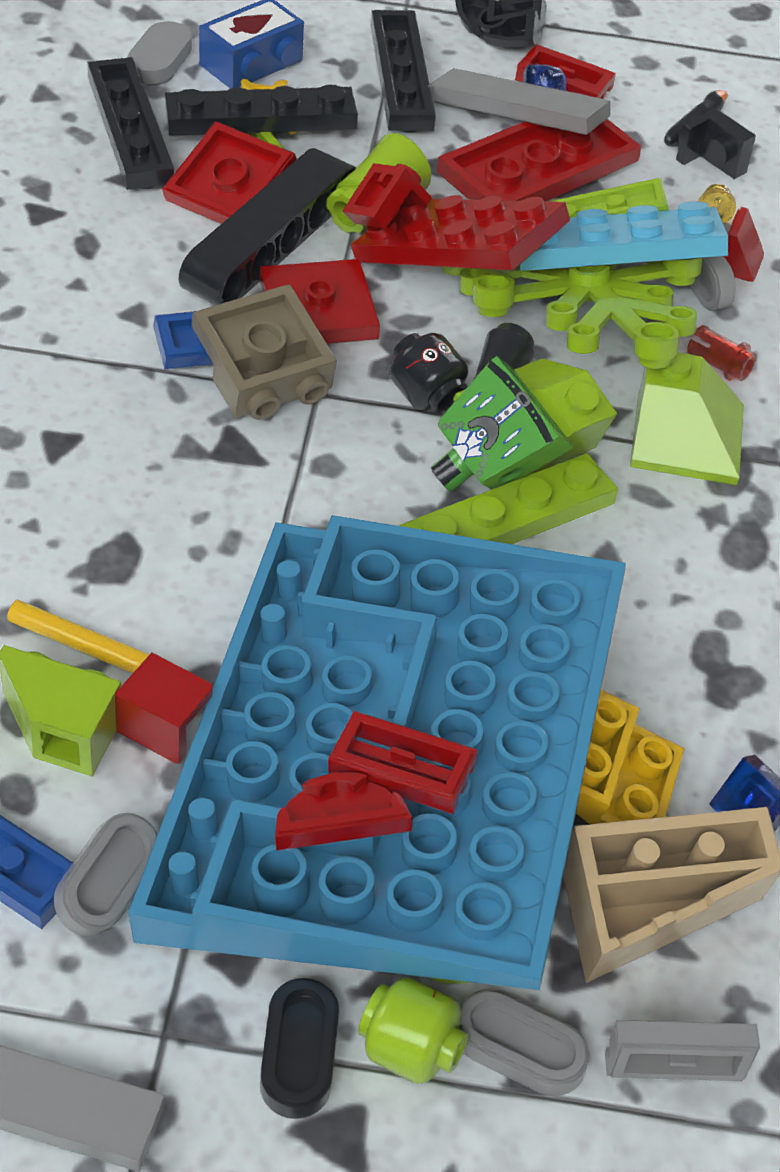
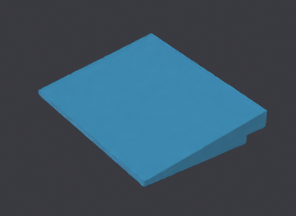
M331 515L326 530L275 522L212 689V697L208 700L129 909L128 916L134 943L540 990L626 563ZM353 711L478 750L477 765L473 773L468 775V784L464 793H460L458 796V806L454 814L404 799L412 816V831L276 851V819L280 808L286 807L289 800L302 791V784L307 780L328 774V758ZM359 737L356 739L389 751L391 748ZM416 756L417 760L453 770V767Z

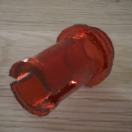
M706 325L698 327L694 335L711 346L707 348L690 339L687 353L702 356L708 364L723 371L724 378L729 381L735 378L740 381L745 380L753 370L757 360V354L751 351V345L747 342L737 344L714 332Z

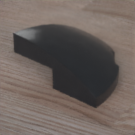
M455 0L456 9L464 27L469 33H474L484 39L486 43L502 47L535 46L541 38L547 8L545 0Z

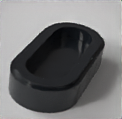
M298 978L284 983L274 992L269 1004L261 1064L260 1092L265 1104L273 1112L290 1119L306 1118L317 1113L326 1104L331 1092L339 1004L332 990L314 979Z

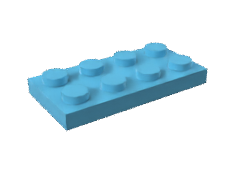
M685 202L678 205V210L658 211V208L655 206L640 205L629 208L626 214L607 215V211L602 209H588L578 212L577 217L570 218V221L525 259L520 264V271L728 256V235L716 207H708V204L705 202Z

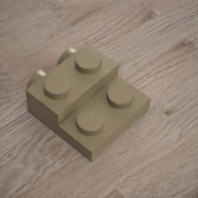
M290 284L193 312L192 328L214 364L213 381L235 418L250 414L253 419H265L273 415L283 403L299 399L303 404H313L321 400L328 393L329 389L332 388L337 360Z

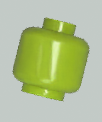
M409 977L400 978L391 986L381 984L367 1003L358 1028L359 1035L365 1037V1051L368 1059L415 1084L430 1081L440 1069L451 1073L460 1061L469 1038L468 1033L459 1029L462 1020L459 1002Z

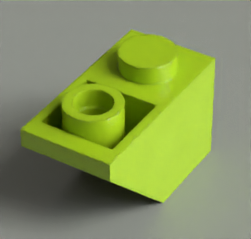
M3 645L0 650V673L3 694L33 758L93 777L117 731L115 693L121 687V681L109 678L97 670H83L51 660L39 652H26Z

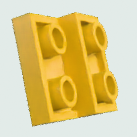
M603 690L600 692L576 814L589 824L666 817L685 748L636 725L635 722L640 708Z

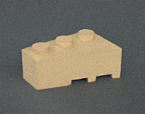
M768 807L574 826L563 877L586 983L762 900L780 875V851Z

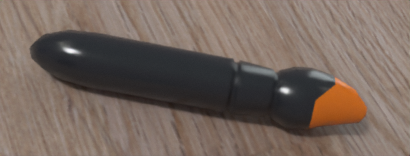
M715 90L708 93L703 102L694 107L666 132L664 143L667 146L679 144V133L688 120L696 118L713 108L721 110L728 97V92Z

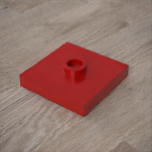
M215 121L162 188V192L166 201L222 224L297 160L296 155L286 149Z
M360 259L260 266L262 291L290 284L326 344L379 339L380 323Z

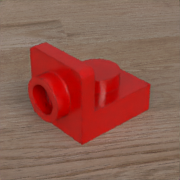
M373 163L342 212L354 224L386 229L390 221L399 213L402 203L426 207L432 197L420 185L421 177L410 167L404 164L390 166Z

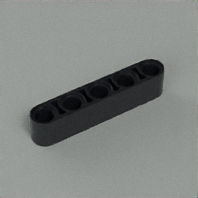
M316 148L307 150L186 255L179 271V285L183 289L215 305L242 298L260 282V266L279 265L332 217L329 209L326 207L327 199L337 189L338 184L356 169V166Z

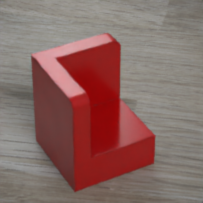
M151 652L115 693L117 732L178 764L186 755V726L212 697V684Z

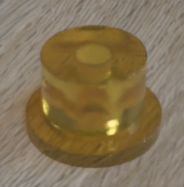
M713 184L709 186L698 200V202L707 203L708 207H716L723 224L728 222L735 214V198L725 185Z

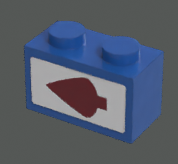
M260 0L199 25V65L228 88H240L242 79L254 82L302 61L304 21L275 0Z

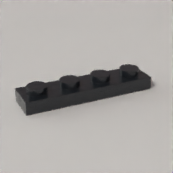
M371 10L370 26L388 131H402L406 133L434 131L436 114L415 10Z
M133 57L87 62L88 79L126 190L138 188L151 189L156 186L166 185L174 174V167Z
M332 84L318 88L279 86L274 89L255 90L235 87L223 91L185 89L180 92H165L169 136L205 135L215 121L243 133L357 129L358 112L352 86L340 87Z

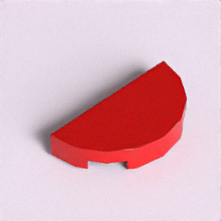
M360 772L328 773L307 780L302 784V791L289 800L286 807L280 808L276 819V851L412 831V816L403 797L399 793L393 791L392 794L385 787L369 782L368 775Z

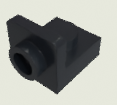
M713 108L696 118L688 120L679 133L680 143L676 160L685 165L702 157L735 180L747 173L756 135L717 108Z

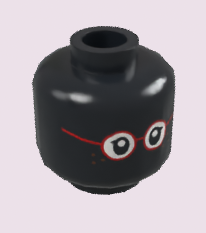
M412 333L402 339L394 348L393 354L396 357L390 366L389 376L416 410L426 411L432 409L434 413L445 411L455 402L453 400L455 394L468 387L465 381L468 377L469 368L463 358L442 334L428 333L420 336L418 333Z

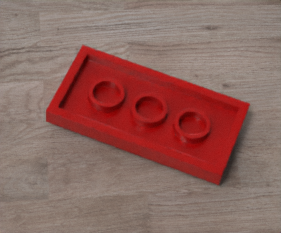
M608 119L587 135L529 122H521L439 156L437 173L469 200H481L490 196H500L502 200L521 201L530 197H541L543 201H548L639 161L642 145Z
M452 195L442 199H431L426 207L402 203L399 213L390 221L386 229L367 226V232L350 245L355 259H360V262L514 270L570 221L566 202L543 201L541 197H530L521 201L502 200L500 196H490L481 200H463L460 195Z

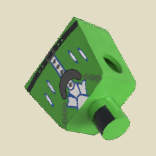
M495 356L439 419V429L454 448L433 464L431 470L440 483L450 492L457 489L473 474L482 485L494 489L529 475L567 453L574 446L516 371L501 358Z

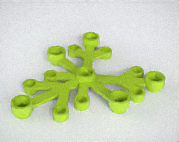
M703 258L646 262L648 264L615 269L619 264L569 267V270L553 268L520 271L519 265L514 270L442 267V271L449 275H460V291L463 294L473 296V303L478 306V312L487 317L506 315L509 312V307L514 302L562 295L557 301L550 302L547 305L546 326L556 331H567V348L570 351L579 354H589L599 349L600 331L612 319L634 341V353L639 357V363L647 368L661 369L668 367L671 364V360L677 356L679 337L691 336L696 332L697 311L686 306H673L674 291L668 286L647 285L636 282L665 278L668 283L673 285H691L696 281V276L702 272ZM524 277L540 280V282L515 285L514 278ZM585 301H594V306L578 322V309ZM642 318H647V319H652V320H657V321H662V322H648V323H646Z

